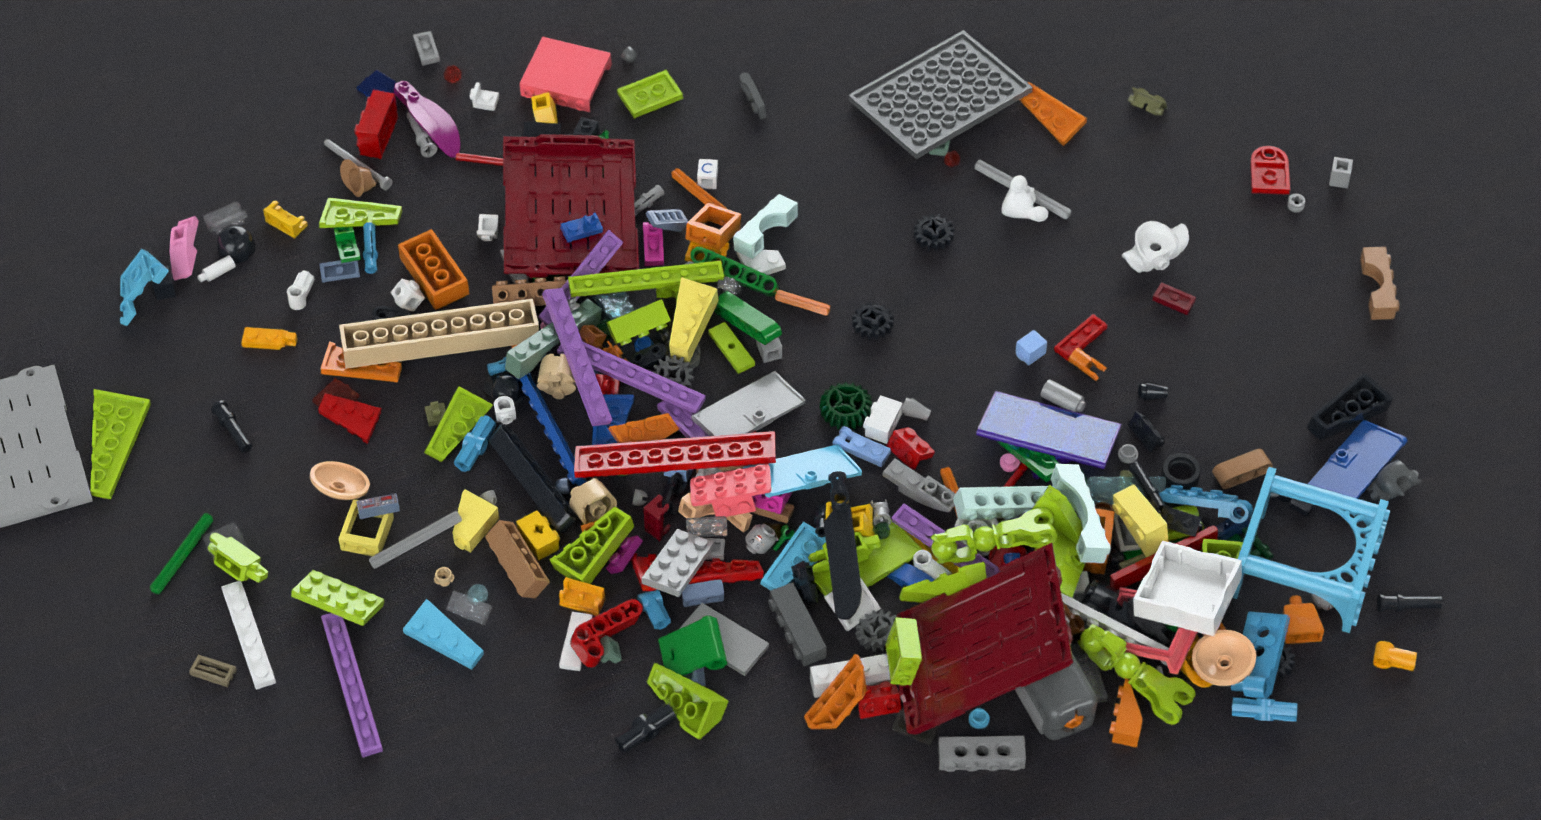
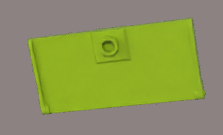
M892 520L887 528L875 529V535H878L881 547L873 550V553L868 555V560L858 563L860 577L867 587L872 586L905 563L913 560L914 554L922 550ZM829 569L818 573L813 571L815 580L812 583L816 584L820 592L824 596L832 592Z
M1055 529L1057 538L1053 543L1056 565L1060 569L1062 576L1061 593L1073 598L1085 562H1080L1076 551L1077 544ZM1050 533L1041 534V536L1043 537H1049L1051 535Z

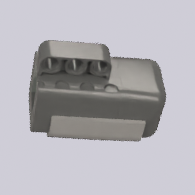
M1073 653V663L1071 666L1027 686L1015 689L1038 732L1053 741L1087 729L1095 721L1098 698Z

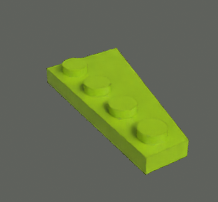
M328 198L319 221V227L364 226L368 222L375 225L398 224L402 214V206Z

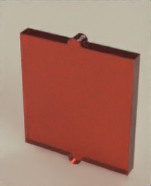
M335 378L312 399V402L320 406L325 393L356 401L360 396L349 385H345Z

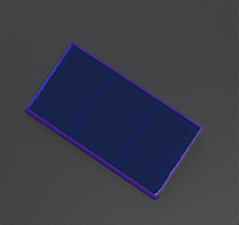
M995 391L976 431V435L1105 469L1120 432L1121 424Z

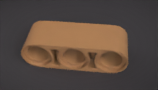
M1256 449L1218 464L1214 467L1212 473L1223 489H1228L1266 474L1268 467L1272 468L1273 464L1262 449Z

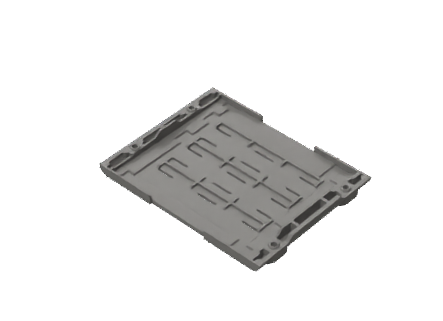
M54 364L43 368L41 366L29 367L21 370L18 375L0 379V439L3 440L6 451L4 453L0 440V528L93 501L79 451H76L65 412L67 407ZM27 396H29L31 406H29ZM10 400H11V403H12V406H13V410H14V411L11 410V406H10V403H9ZM36 429H38L41 443H39ZM18 434H20L24 448L21 447ZM46 467L49 469L51 478L48 476ZM28 472L31 473L33 483H31ZM10 477L13 478L15 488H13L12 481H11V478H10Z

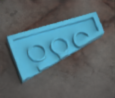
M427 599L403 628L404 634L471 670L484 655L483 650Z

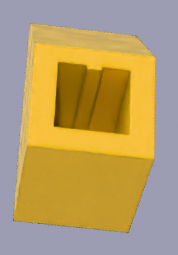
M550 93L532 96L533 113L536 122L558 124L556 106Z

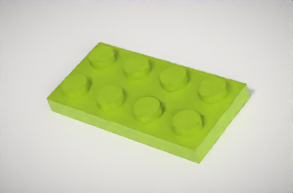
M312 570L295 586L291 597L362 626L384 606L383 598L315 570Z

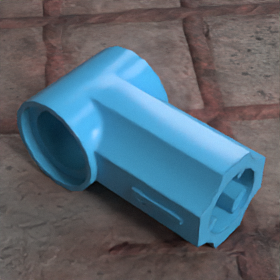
M658 589L637 595L638 601L643 607L642 611L647 613L654 629L661 630L671 623Z

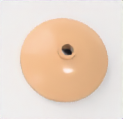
M333 461L318 463L310 472V480L314 487L333 499H358L364 496L370 487L368 477L361 470L345 463Z
M1217 630L1215 636L1206 634L1197 642L1193 650L1192 661L1195 671L1203 680L1218 686H1229L1243 681L1245 677L1252 673L1256 664V652L1251 641L1241 633L1232 630Z

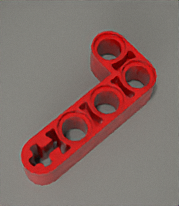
M634 599L628 600L575 628L570 639V645L585 666L592 668L598 665L604 653L600 639L606 635L611 637L634 625L643 610L642 604Z

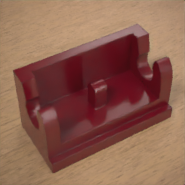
M657 495L643 508L645 531L659 542L670 530V524L663 528V515L668 511L669 504L662 508L663 497L661 495Z

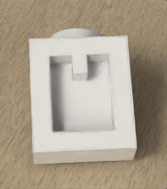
M476 83L474 89H471L470 92L473 107L495 111L499 92L481 90L480 83Z

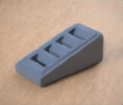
M678 209L646 212L650 223L656 228L681 232L688 222L682 210Z

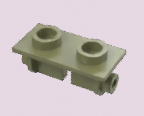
M1132 88L1134 96L1130 95L1128 99L1131 105L1143 109L1144 105L1147 104L1145 111L1155 116H1162L1163 108L1167 109V104L1163 97L1159 95L1152 96L1143 88Z

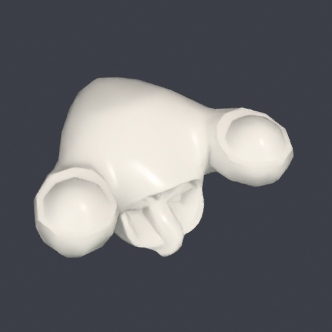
M1018 175L1011 180L1010 188L1002 204V214L1011 218H1028L1040 222L1048 217V210L1042 206H1033L1036 200L1035 189L1027 185L1025 177Z

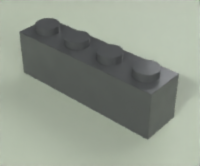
M790 583L771 590L770 600H768L769 607L772 612H776L778 625L780 628H784L788 644L792 643L795 658L800 660L803 666L825 659L827 647L794 584Z

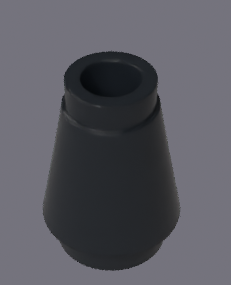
M1146 381L1139 383L1138 398L1143 399V401L1163 399L1168 396L1167 386Z

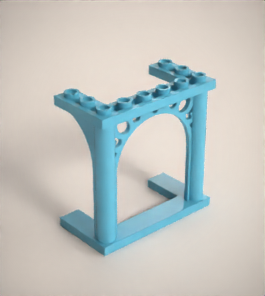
M1268 467L1238 560H1242V578L1232 598H1238L1244 574L1312 593L1329 602L1342 617V631L1350 633L1352 625H1357L1366 593L1362 591V588H1367L1370 580V575H1367L1368 570L1372 571L1376 559H1373L1372 556L1373 554L1377 555L1390 514V510H1387L1389 501L1380 499V503L1377 505L1275 475L1276 469ZM1271 492L1330 509L1342 516L1351 526L1356 538V548L1351 559L1336 570L1317 573L1250 555L1261 518L1264 519ZM1363 520L1367 527L1359 528L1356 524ZM1366 534L1365 539L1362 538L1360 535ZM1352 565L1356 566L1355 571L1350 568ZM1341 573L1350 574L1353 581L1350 583L1345 582L1341 577Z

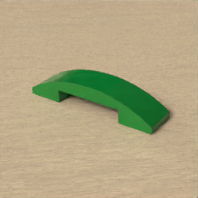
M334 227L341 264L360 261L353 227Z

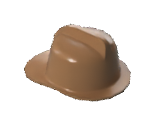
M345 159L342 162L340 168L341 178L346 187L356 197H360L364 192L369 191L371 187L376 186V182L368 168L357 166L350 159Z

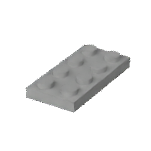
M677 529L643 575L642 584L680 597L713 550L714 542Z

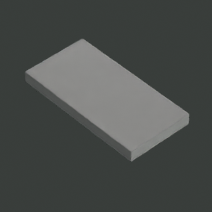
M701 603L681 628L707 615L717 618L726 653L727 666L745 676L769 648V643L704 603Z

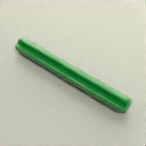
M207 513L202 515L151 584L150 589L153 593L160 594L212 524L213 517Z

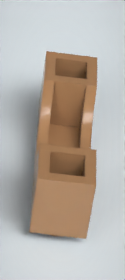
M1363 247L1360 258L1362 272L1364 275L1375 279L1380 285V288L1370 295L1368 306L1371 320L1394 319L1396 311H1399V300L1395 298L1396 285H1393L1392 282L1394 273L1393 269H1390V254H1387L1386 247Z

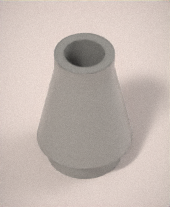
M906 398L902 406L904 416L927 421L931 413L930 409L914 398Z

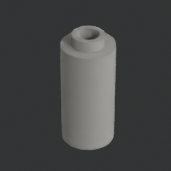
M1051 379L1042 388L1040 396L1063 409L1081 413L1085 408L1086 402H1084L1085 398Z

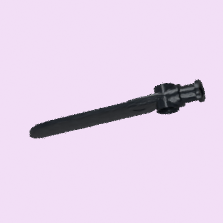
M835 471L828 475L832 488L830 490L832 513L824 521L835 614L841 620H848L852 618L860 606L862 587L849 490L845 485L846 473Z

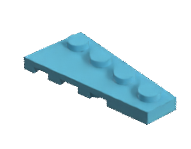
M803 521L765 574L760 584L769 590H774L794 582L791 567L802 561H805V563L809 562L810 566L817 563L818 561L812 563L809 561V554L821 550L822 545L826 542V538L818 537L815 534V528Z

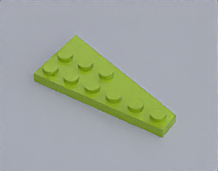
M94 389L93 451L90 487L92 496L106 499L112 498L150 408V399Z

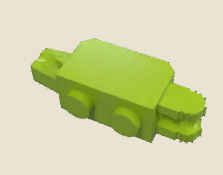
M854 532L859 563L868 560V555L873 553V550L880 548L881 542L878 535L866 537L862 536L861 532ZM826 542L822 545L821 550L809 554L808 559L811 563L825 559L812 567L815 573L829 569Z
M219 533L211 534L210 541L213 543L208 545V551L215 556L214 564L238 581H245L250 578L260 583L267 578L268 571L260 565L261 557L232 537L225 538Z

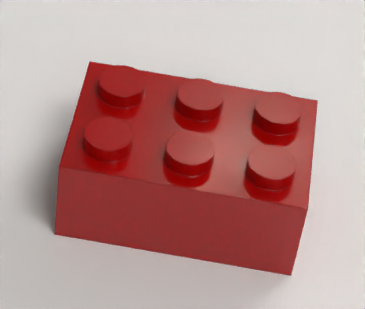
M373 90L371 96L367 98L366 108L361 112L360 123L355 126L357 147H359L360 155L382 159L398 120L394 93Z

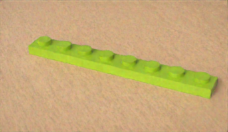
M721 261L572 276L568 277L570 296L578 297L680 286L681 277L698 283L724 281Z

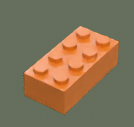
M432 229L398 244L401 261L435 310L469 295L468 280Z

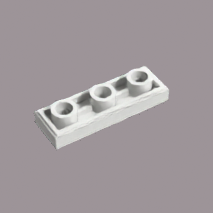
M572 612L559 663L560 668L581 670L582 662L572 649L570 639L578 625L593 618L591 614Z

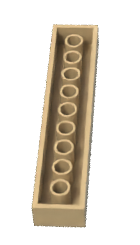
M533 299L342 324L339 325L345 368H354L518 345L539 331V324Z

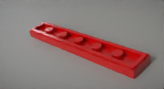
M1212 525L1198 532L1196 537L1190 536L1175 544L1201 551L1203 539L1217 540L1218 529ZM1155 554L1111 574L1110 587L1119 591L1120 587L1125 588L1143 579L1150 571Z

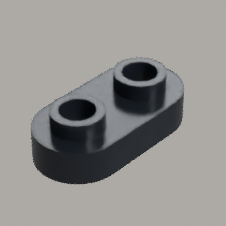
M383 305L377 306L372 311L373 320L410 315L409 311L404 308Z
M656 343L633 354L631 363L647 370L654 365H659V359L663 360V362L666 361L669 351L664 344Z

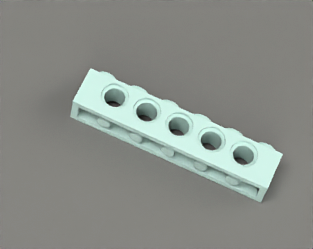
M1048 486L959 488L953 500L958 519L992 520L994 518H1004L1009 520L1031 510Z

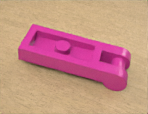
M643 222L645 266L664 265L662 229L653 227L649 222Z

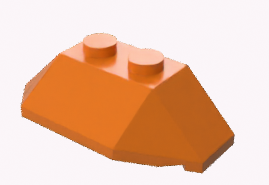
M854 654L804 715L809 728L836 729L845 717L850 715L854 706L863 699L867 689L864 666L859 655Z

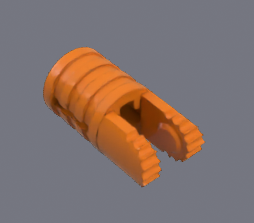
M1076 348L1069 357L1071 364H1074V366L1078 367L1095 381L1099 377L1089 369L1093 365L1103 372L1107 369V367L1093 357H1090L1080 348Z

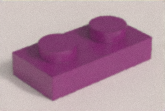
M638 536L626 537L617 553L613 554L609 559L610 563L606 569L611 574L622 572L642 543V540Z

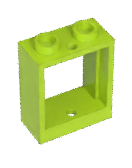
M895 618L885 644L891 684L911 685L922 660L916 619Z

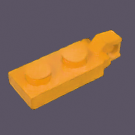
M245 327L241 343L242 347L281 350V347H285V345L296 346L297 336L296 333L286 330Z

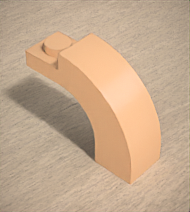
M691 492L681 498L678 512L691 523H694L703 516L715 515L712 503L692 506ZM744 513L724 518L744 533L749 529L753 515Z

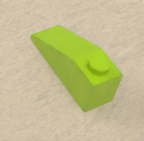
M1049 485L1037 499L1032 509H1050L1053 513L1052 526L1077 544L1083 531L1081 520L1067 497L1058 489ZM1041 516L1040 518L1045 520L1047 516Z

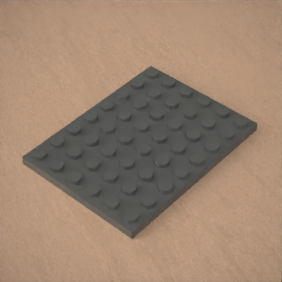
M963 30L848 96L852 104L915 159H918L1032 93V86Z

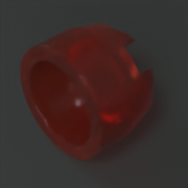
M956 151L948 152L944 157V163L950 167L958 165L960 163L959 154Z

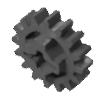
M676 355L673 356V359H669L666 356V361L663 362V360L659 359L660 365L653 366L656 371L653 373L660 375L663 371V377L685 387L692 388L689 381H694V376H692L694 373L693 368H689V362L684 363L683 357L677 360ZM684 373H686L684 382H682L681 378L684 376Z
M873 610L872 615L865 614V620L859 619L860 625H856L857 632L855 634L860 645H864L866 650L872 647V650L875 652L880 647L881 651H883L897 617L896 615L892 616L890 611L884 614V611L880 610L876 614L875 610Z

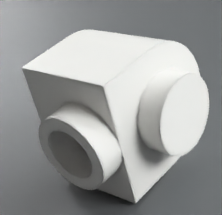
M508 396L498 397L494 402L497 423L509 424L516 419L514 402Z

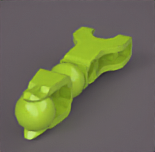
M1048 508L1032 509L1025 512L1019 518L1003 521L997 525L993 524V529L988 526L979 527L974 533L966 524L950 528L945 533L931 536V539L934 540L931 546L932 552L938 558L937 563L939 564L950 561L959 563L973 561L977 550L988 552L993 550L995 546H997V549L1021 545L1039 548L1050 543L1053 544L1057 538L1056 530L1052 526L1053 513ZM1041 516H1047V519L1038 521ZM1044 533H1050V534H1051L1049 537H1043V536H1041V534H1044ZM967 540L968 546L957 549L956 541Z
M1092 624L1082 632L1081 638L1077 643L1088 653V657L1102 670H1111L1114 667L1119 677L1130 679L1128 683L1132 684L1135 690L1150 701L1154 714L1171 725L1179 722L1182 717V709L1174 701L1182 705H1187L1193 701L1195 690L1181 678H1168L1152 666L1146 665L1145 662L1140 664L1136 655L1124 653L1127 649V643L1110 631H1105Z

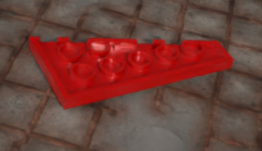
M634 553L630 559L643 591L657 590L642 584V577L656 559V554H648V557H637V553ZM713 558L712 561L703 562L689 584L713 580H722V583H734L743 580L754 581L756 579H763V569L759 561L734 559L731 563L720 561V558Z

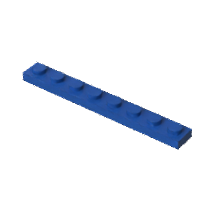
M530 372L520 379L516 377L523 384L521 386L522 391L530 398L528 401L530 406L538 413L536 418L541 425L545 426V435L549 440L553 441L551 446L556 454L560 455L561 459L559 461L564 469L568 470V479L572 484L576 483L581 486L587 480L586 478H575V458Z

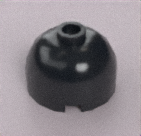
M228 226L217 237V250L221 258L229 255L234 263H240L249 259L248 256L255 252L254 238L251 232L243 226Z

